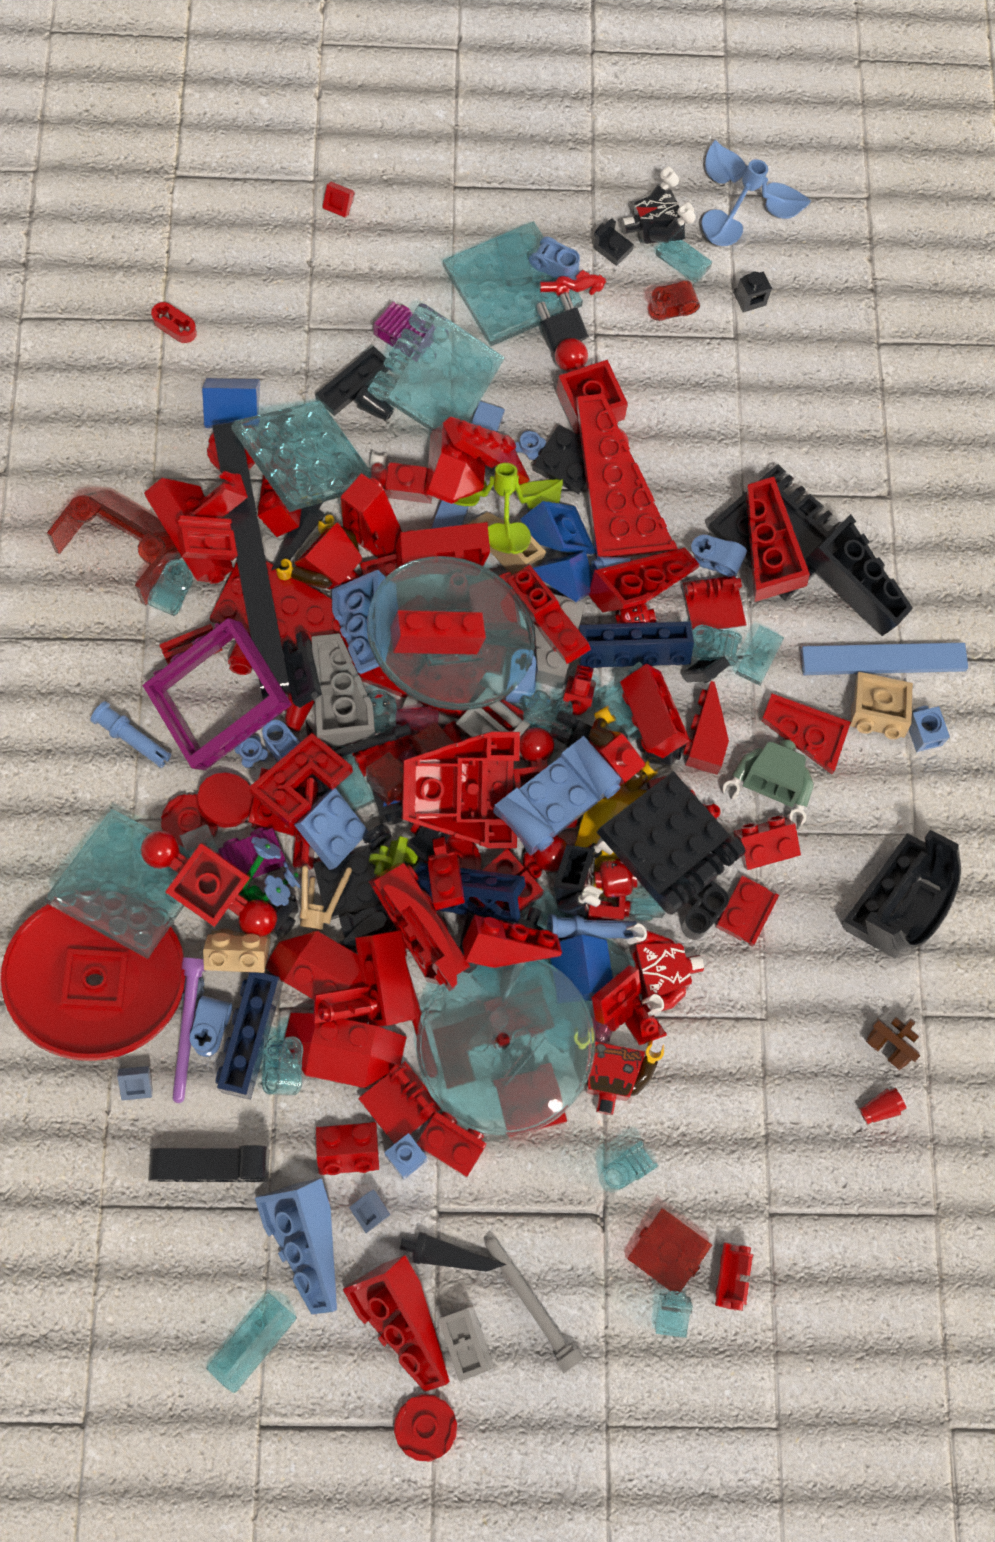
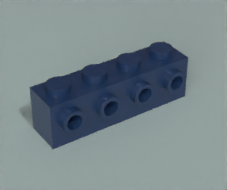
M690 621L579 626L580 633L587 640L591 648L590 651L579 657V662L582 666L602 668L644 666L645 664L650 666L691 664L694 639Z
M249 972L248 979H244L240 991V996H242L239 1008L235 1009L232 1019L234 1029L232 1036L226 1040L224 1047L226 1057L223 1066H220L217 1071L215 1083L218 1084L217 1089L223 1094L248 1100L252 1098L283 983L277 976Z

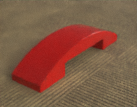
M385 885L382 887V896L397 917H400L407 911L440 957L432 968L448 991H452L457 985V972L452 951L442 930L427 910L414 898L394 886Z

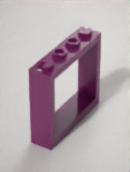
M230 618L221 624L216 623L210 633L197 638L192 643V647L185 652L175 655L169 665L153 673L154 676L142 685L190 767L204 771L292 705L243 624ZM235 639L269 696L204 746L200 747L167 690L224 645Z

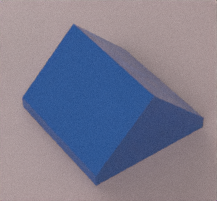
M206 378L202 387L205 428H212V424L239 420L240 424H247L252 429H258L260 379Z
M586 551L549 559L533 568L542 581L576 603L590 594L593 577Z
M579 935L561 941V956L550 958L556 1004L592 1001V996L613 979L607 940Z

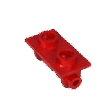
M407 735L392 742H386L352 753L351 756L365 777L414 750L408 741L409 736Z
M369 986L315 994L313 1023L371 1015L373 1011L377 1010V1002L369 997Z
M638 995L633 1000L634 1015L627 1019L624 1024L640 1046L652 1040L665 1037L667 1033L654 1015L649 1016L647 1014L651 1010L646 1004H642V1000L640 1001Z
M724 1242L723 1252L720 1257L721 1266L716 1287L715 1306L734 1311H743V1305H747L749 1283L740 1281V1276H750L754 1254H751V1247L736 1246Z

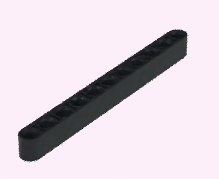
M235 420L212 424L221 473L226 471L232 474H240L248 498L231 510L228 515L232 521L230 526L234 532L238 555L236 558L251 639L286 695L291 694L240 422ZM259 680L262 698L265 699L269 694Z

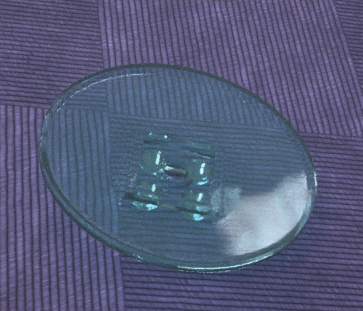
M434 556L413 560L400 566L381 582L375 591L368 610V640L372 653L382 671L397 687L408 695L438 708L472 710L483 708L502 700L521 683L533 659L535 637L532 621L528 611L512 587L489 569L465 559ZM398 610L482 612L486 639L477 655L393 653L390 627Z
M543 960L496 968L469 963L470 967L457 975L456 987L449 992L444 984L438 985L422 1012L417 1032L416 1051L420 1073L425 1086L432 1098L445 1113L450 1114L455 1121L473 1130L493 1135H518L544 1127L568 1110L581 1094L589 1078L595 1055V1031L586 1001L565 974ZM501 1033L508 1034L510 1038V1044L504 1050H498L495 1046V1038Z

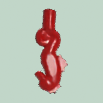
M582 269L575 275L576 279L574 280L561 276L555 282H540V292H555L560 297L562 293L567 292L569 294L570 289L575 292H581L590 288L589 294L592 296L596 291H602L606 278L602 277L601 274H589V272Z

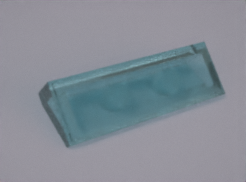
M268 1292L208 1364L206 1369L225 1388L232 1393H236L291 1327L297 1317Z

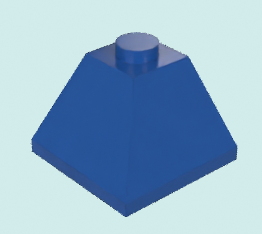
M542 501L520 518L539 545L558 551L573 553L586 551L589 555L595 553V548L576 506Z

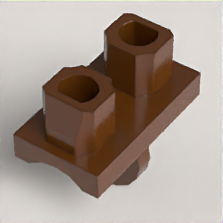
M895 1017L891 1024L899 1030L896 1033L882 1020L877 1018L872 1024L874 1028L868 1035L866 1042L876 1051H879L888 1040L897 1048L887 1060L898 1070L909 1064L911 1060L916 1062L921 1055L903 1039L906 1036L914 1043L919 1038V1035L911 1030L915 1021L910 1018L904 1024Z

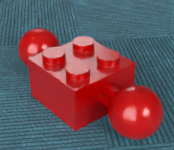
M568 338L560 342L555 350L557 365L563 371L568 372L558 376L556 393L574 433L580 435L576 406L577 396L604 394L617 422L625 420L628 402L608 359L585 367L588 360L587 347L578 339ZM619 428L624 440H626L629 445L628 436L622 429Z
M534 727L526 730L521 735L520 754L526 761L530 762L531 767L513 769V790L516 788L520 789L549 766L547 760L553 754L554 740L547 730ZM576 819L566 828L576 827L578 819ZM558 834L553 837V843L545 850L540 851L538 849L534 853V860L543 871L555 873L559 870L566 845L568 844L565 840L558 837Z
M154 831L144 838L141 844L143 860L153 868L163 869L170 867L178 873L165 891L168 895L214 927L229 909L239 916V925L244 933L264 937L273 931L277 922V915L273 906L264 900L248 901L239 895L251 878L246 872L205 843H200L188 859L179 852L178 841L169 832Z

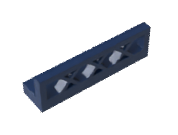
M419 862L413 869L418 877L416 882L421 890H425L432 897L428 863ZM460 868L465 903L436 910L463 915L471 912L497 920L518 922L521 918L518 896L526 887L525 878L518 875ZM476 897L485 906H476L468 898ZM495 902H508L510 911L502 910Z

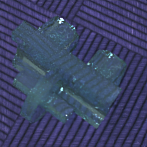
M538 689L531 697L523 695L520 698L519 703L523 706L524 710L523 718L531 724L530 728L539 727L547 730L559 728L566 732L569 731L570 728L558 722L556 716L558 712L571 715L573 712L571 701H563V697H561L555 704H551L550 696Z

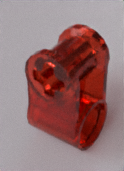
M686 280L676 284L656 287L652 291V302L648 306V314L654 320L663 321L695 313L700 308V302L692 283Z

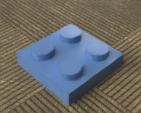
M336 788L333 790L329 789L311 807V810L295 824V827L329 870L336 868L369 832Z

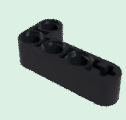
M712 881L704 889L700 890L697 895H688V903L693 907L685 916L681 929L683 934L689 939H701L729 904L728 893L715 881ZM707 898H717L720 901L721 907H711L708 904ZM692 918L699 919L703 924V929L696 930L692 928L689 920Z
M244 1145L239 1146V1148L150 1149L148 1181L268 1182L270 1150L267 1146Z

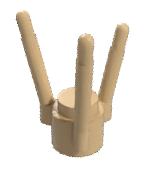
M302 867L301 912L299 917L301 918V927L323 930L324 923L330 924L332 913L352 872L350 867L346 869L326 912H323L324 906L313 904L315 878H310L308 887V867Z

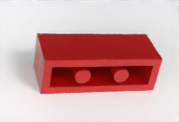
M398 610L390 627L393 653L477 655L486 639L482 612Z
M645 664L620 681L624 691L622 697L631 708L633 713L631 719L639 729L642 736L641 744L648 753L664 758L690 741L661 671Z
M401 930L355 938L363 986H369V997L377 1002V1010L368 1015L369 1024L388 1026L414 1020V1001L411 994L410 974L407 969L405 943Z

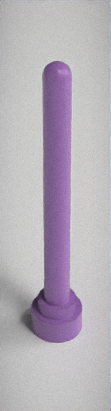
M183 957L182 969H184V976H187L172 1097L175 1103H182L185 1099L191 1048L189 1038L194 1023L199 977H202V972H206L204 970V959Z

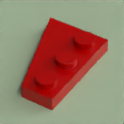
M773 693L769 697L761 722L785 740L794 742L798 750L830 774L835 772L851 724L850 721Z

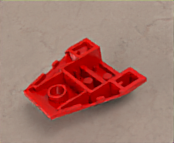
M490 731L404 759L402 819L486 848H517V835L502 819L495 815L493 810L495 804L513 791L514 761H519L520 732Z

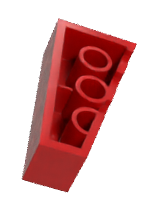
M770 477L748 484L746 502L754 602L806 587L810 574L775 478Z

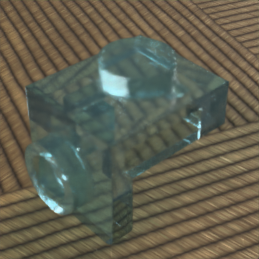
M631 898L629 916H635V920L652 921L653 918H663L666 913L654 899Z

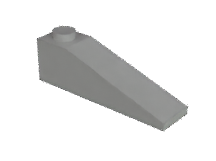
M340 634L313 636L312 652L322 695L315 699L317 737L332 750L342 749L362 741L375 732L373 704Z

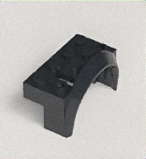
M932 830L925 836V842L907 833L845 918L844 926L846 932L894 959L897 958L900 952H905L924 944L941 926L956 897L961 879L959 844ZM925 879L939 886L940 890L935 889L934 887L924 883L921 880ZM913 883H915V884L913 885V887H912L910 893L908 894V896L906 897V899H905L904 902L902 903V905H901V906L899 907V909L890 917V914L893 912V910H894L895 907L898 905V903L900 902V900L903 898V896L905 895V893L908 891V889L910 888V886H911Z

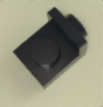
M611 218L606 224L602 223L594 233V249L617 266L633 251L634 244L615 230L616 221Z
M422 826L417 835L409 840L407 846L418 857L428 862L429 856L435 855L433 840L444 837L447 845L452 836Z

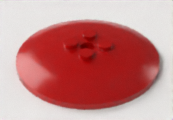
M92 891L68 895L37 910L19 927L6 949L1 967V990L4 1003L12 1021L20 1032L35 1045L49 1053L81 1061H98L119 1057L151 1041L172 1019L184 992L185 976L184 969H182L184 954L178 937L168 922L158 912L141 901L112 892ZM92 974H99L103 977L102 983L96 986L89 985L86 979Z

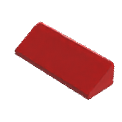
M308 778L298 785V793L310 803L311 807L318 801L319 794L318 784L314 778ZM295 827L292 866L293 868L301 869L303 866H307L311 870L314 867L315 851Z

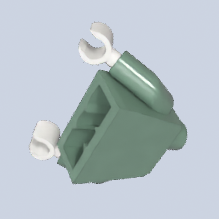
M786 739L781 740L779 744L768 742L764 749L757 748L745 754L732 774L734 778L732 781H727L724 784L722 792L724 794L727 787L732 786L736 789L732 800L736 799L740 792L739 784L743 781V787L790 807H793L795 803V810L789 812L786 817L792 821L793 814H797L800 817L798 826H801L806 821V814L803 809L804 806H808L814 783L809 769L805 767V756L795 752L796 746L794 742Z

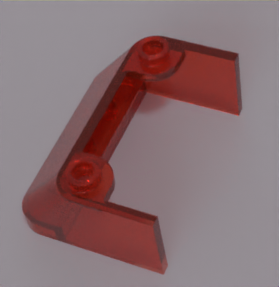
M108 489L98 490L73 498L47 532L54 551L60 555L80 527L94 519L95 516L139 540V556L149 566L135 584V588L141 603L146 606L181 559V554L159 518Z

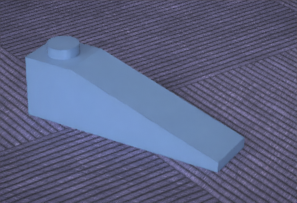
M375 570L332 589V612L335 619L339 621L341 634L347 640L349 653L357 672L360 674L385 664L391 638L390 627L397 612L396 585L379 570Z
M322 1178L299 1182L255 1197L263 1228L268 1237L273 1235L281 1249L278 1255L282 1262L288 1261L295 1274L293 1282L311 1315L336 1311L331 1207Z

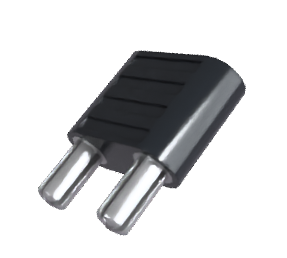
M567 292L560 295L565 308L563 313L550 317L544 301L536 305L542 319L540 325L551 352H555L559 343L565 339L575 338L583 341L589 338L578 307L574 308Z

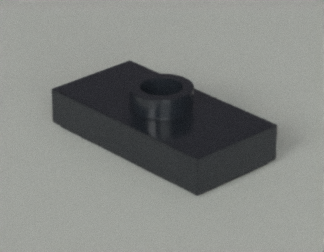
M723 656L701 658L685 670L682 676L687 683H708L730 666V663Z

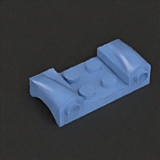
M583 736L562 752L561 757L520 789L516 788L495 804L493 812L513 830L531 856L538 849L543 851L554 841L553 837L604 797L607 799L612 797L621 788L619 786L621 778Z

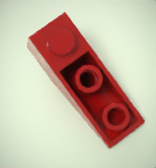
M287 453L279 457H272L264 465L257 515L276 537L288 533L300 525L301 506L290 458Z
M710 681L707 690L703 688L701 690L697 703L702 706L700 715L694 714L690 730H694L695 733L693 740L690 739L686 743L683 755L688 756L686 766L718 775L724 761L729 738L716 684L714 681Z
M474 915L462 942L466 962L492 968L558 957L562 954L557 934L548 930H536L525 927L522 924H510L498 921L492 917L484 918Z

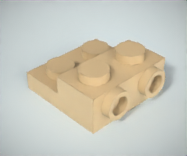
M858 672L855 679L854 700L851 705L850 726L857 728L859 732L864 734L874 731L884 733L889 739L905 738L911 725L913 683Z
M230 929L212 930L211 934L207 935L203 949L204 970L264 973L271 944V933L264 937H259L256 934H246Z

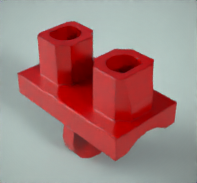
M577 665L575 677L569 676L563 701H565V707L571 714H583L587 711L588 707H591L596 682L591 681L593 668Z

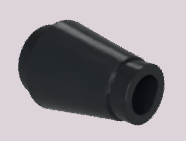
M364 385L354 399L358 409L385 422L388 421L395 410L373 386L370 388Z

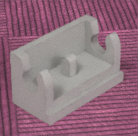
M474 1306L438 1319L459 1382L494 1368Z

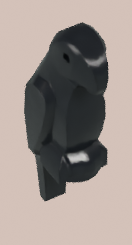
M383 906L364 909L354 916L350 913H343V915L339 916L345 939L338 943L351 949L357 947L355 938L391 932L395 929V926Z

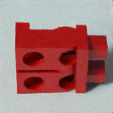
M508 848L482 870L524 876L526 887L518 896L520 912L543 896L544 890L527 870L524 872L523 865ZM476 897L468 898L476 906H485ZM495 902L502 910L510 911L508 902Z

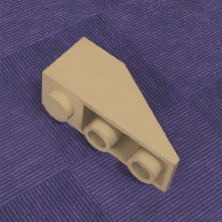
M486 512L467 523L488 522L489 527L494 523L504 524V520ZM532 536L528 548L518 554H507L490 547V552L512 575L528 565H531L532 568L540 565L546 554V551Z

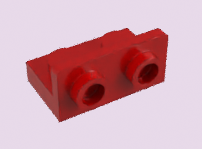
M435 1111L431 1121L417 1141V1145L426 1153L467 1178L486 1148L487 1143L482 1141L485 1136L471 1127L466 1131L458 1126L459 1120L450 1113L443 1111L442 1114H439Z

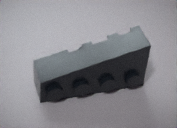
M850 514L833 529L805 561L881 636H884L898 626L913 607L894 578H889L884 570L885 564L880 557H875L868 546L869 540L864 533L860 534L854 525L856 520Z

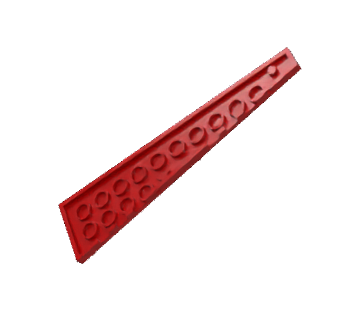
M266 561L281 644L286 640H291L298 650L296 634L301 631L307 633L311 644L313 636L340 634L349 653L347 640L342 636L339 621L335 619L332 612V599L309 585L292 579V577L288 580H281L277 576L276 569L271 571L273 564ZM236 563L213 609L210 621L215 624H221L230 618L241 622L246 631L250 632L238 564ZM392 637L390 638L387 654L393 649ZM430 656L427 657L418 671H413L409 677L386 665L379 666L362 674L357 672L362 682L403 698H407L410 695L419 699L423 706L460 719L486 690L478 686L459 715L431 694L423 698L416 692L417 683L414 680ZM495 694L493 695L522 721L524 719L528 720L529 714ZM485 704L482 707L487 714L507 731L513 732L515 730L488 705Z

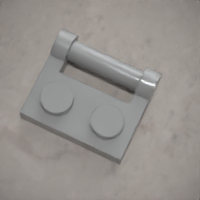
M487 688L455 725L469 738L490 731H507L482 709L485 704L515 728L513 732H520V737L531 724L526 719L522 721L493 696V691Z

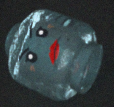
M382 690L368 693L373 704L374 733L380 734L393 728L398 722L395 698Z

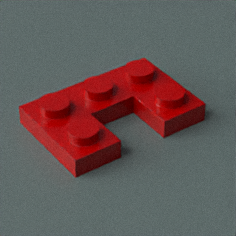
M311 733L249 787V791L265 807L291 827L311 810L310 803L294 790L311 774H314L333 790L353 772V769L347 761Z

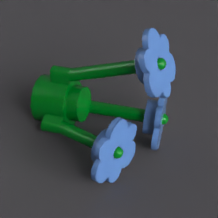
M253 837L251 841L254 844L258 857L247 873L251 878L239 895L248 901L264 900L267 902L270 900L275 906L281 904L286 906L289 903L288 898L290 897V890L286 885L290 884L292 887L297 886L301 889L302 880L287 861L283 862L286 868V872L283 873L285 879L281 880L279 877L267 876L265 878V893L256 885L247 886L264 858L280 859L282 856L278 846L270 843L267 839Z

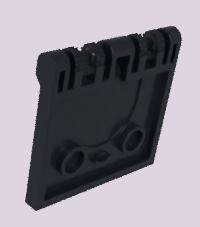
M778 464L759 481L774 477L776 483H778V489L805 560L841 522L835 524L827 532L822 526L827 524L833 516L829 510L815 521L814 518L822 511L824 506L812 494H808L797 504L796 501L806 491L803 486L795 489L788 496L784 490L790 487L794 478L788 475L780 481L787 471ZM746 491L713 520L708 529L719 539L733 541L744 546L747 553L743 562L752 569ZM805 561L810 574L809 581L817 572ZM799 589L780 594L779 596L784 601H787Z
M674 771L596 831L660 907L670 915H673L688 902V895H697L700 890L704 889L718 875L723 873L725 870L724 865L731 866L746 852L740 840L729 835Z

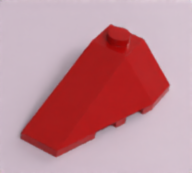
M684 547L594 570L590 587L591 591L588 596L602 613L644 604L698 569L700 564Z
M406 1255L381 1264L342 1289L357 1317L364 1325L369 1322L381 1335L378 1338L384 1347L389 1344L399 1355V1364L424 1392L445 1386L450 1382L421 1282Z

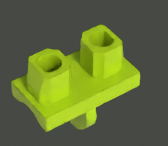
M399 836L398 840L390 842L389 848L380 846L379 854H370L369 862L376 865L375 875L381 874L397 863L409 865L416 863L418 856L407 846L408 838Z

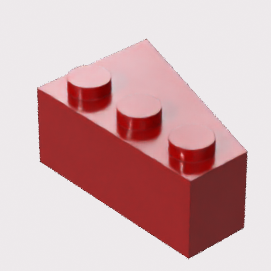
M361 473L340 497L343 526L356 535L357 543L375 557L381 558L396 554V543L400 532H402L381 483L375 478H368Z
M488 522L400 532L396 543L398 575L452 576L455 573H461L464 576L478 577L490 554Z

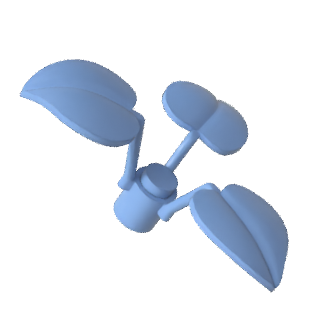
M716 140L710 146L705 159V169L709 177L721 184L727 183L730 180L736 183L742 178L744 186L729 216L724 211L716 209L706 212L703 216L701 227L706 238L711 243L719 246H729L740 239L743 233V225L733 219L748 190L755 191L762 185V196L767 199V210L774 216L782 219L795 217L810 204L811 200L785 184L770 183L767 185L768 178L766 175L768 173V166L762 160L754 159L750 161L749 165H745L741 157L723 147Z

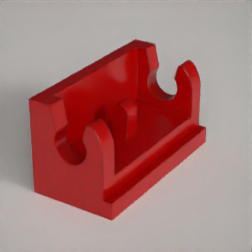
M226 471L221 473L219 478L225 479L222 484L201 501L189 499L185 503L187 506L195 508V511H189L187 516L223 518L248 498L241 475Z

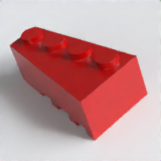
M397 863L368 882L396 930H401L404 943L426 981L442 985L443 982L432 968L434 963L440 959L439 955L408 911L400 917L396 916L381 894L382 887L389 884L407 893L433 917L448 941L455 961L457 975L469 968L470 965L465 961L464 955L449 934L444 921L433 909L430 897L417 884L418 877L410 865L406 866L404 863Z

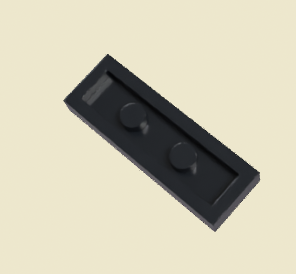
M372 346L315 394L316 400L335 416L355 399L364 385L370 387L392 368V362Z

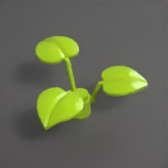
M501 463L496 466L495 476L490 477L488 485L484 480L482 491L469 497L461 498L454 504L459 506L477 505L480 501V496L486 497L494 486L497 494L504 497V524L494 523L488 527L490 547L499 552L518 554L528 548L531 534L528 527L523 523L509 524V496L516 490V497L519 499V502L521 504L526 503L527 507L531 510L542 501L559 504L563 479L533 481L519 485L516 466L511 463Z

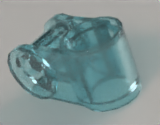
M174 559L165 565L157 583L149 594V606L172 616L178 614L183 605L184 598L193 583V576L184 561Z
M699 625L693 629L694 646L692 656L696 658L723 656L726 657L730 666L737 664L738 657L736 653L738 644L742 643V636L739 633L707 625ZM695 638L704 639L707 645L699 644Z
M277 1037L270 1038L266 1041L263 1048L262 1088L269 1095H297L302 1087L303 1045L296 1037H286L284 1040ZM279 1049V1052H272L271 1050ZM287 1050H295V1052L287 1053Z
M642 1140L623 1152L620 1157L612 1161L601 1171L599 1182L605 1191L610 1193L621 1191L659 1166L657 1162L651 1160L643 1148L644 1142ZM609 1170H617L621 1174L622 1182L620 1185H614L608 1180Z

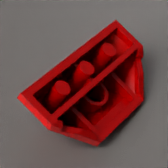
M443 424L435 428L430 434L426 494L453 504L461 498H466L482 491L484 488L485 462L480 457L475 459L453 446Z
M319 931L279 942L265 967L273 975L279 977L280 980L315 1000V994L363 986L358 954ZM368 1015L347 1018L351 1021L368 1024Z
M314 1013L290 1014L284 1043L307 1077L365 1089L389 1074V1071L395 1065H400L402 1062L406 1036L379 1026L346 1019L314 1024Z

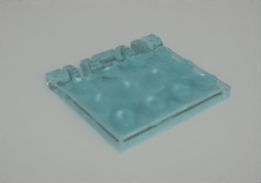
M419 303L413 313L414 316H411L409 319V324L417 331L426 333L424 338L410 329H403L401 333L402 338L397 339L389 353L390 357H387L383 363L392 373L400 375V378L397 380L383 371H378L376 379H373L368 387V391L374 397L386 401L430 431H433L449 417L469 421L505 357L428 305Z

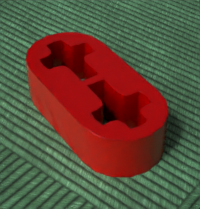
M160 302L153 306L151 315L157 328L180 343H190L196 338L197 329L191 317L167 302ZM168 313L169 319L164 316L161 319L159 318L160 314L166 315ZM179 326L183 329L189 327V331L183 330L180 332Z

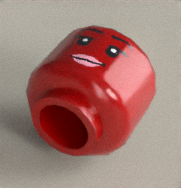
M646 603L621 609L619 614L615 615L617 624L657 622L654 608L648 609Z
M620 859L604 860L600 864V871H594L595 886L598 889L602 888L603 895L607 898L628 896L632 893L633 888L637 887V879Z

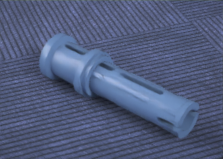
M102 702L91 715L90 721L93 724H100L109 731V735L112 738H121L158 765L159 768L166 765L163 762L164 760L166 762L169 761L171 757L170 752L164 750L130 725L129 718L125 715L121 716L112 710L108 702Z
M549 914L547 930L557 934L558 938H573L579 935H587L596 938L629 939L634 936L626 928L637 924V922L587 920L580 917V915L564 918L556 917L555 914Z

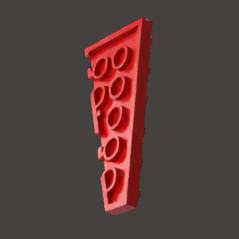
M605 395L577 396L576 406L596 558L677 550L678 548L666 528L667 525L664 518H661L654 503L655 500L642 472L629 451L630 447L618 428V422Z

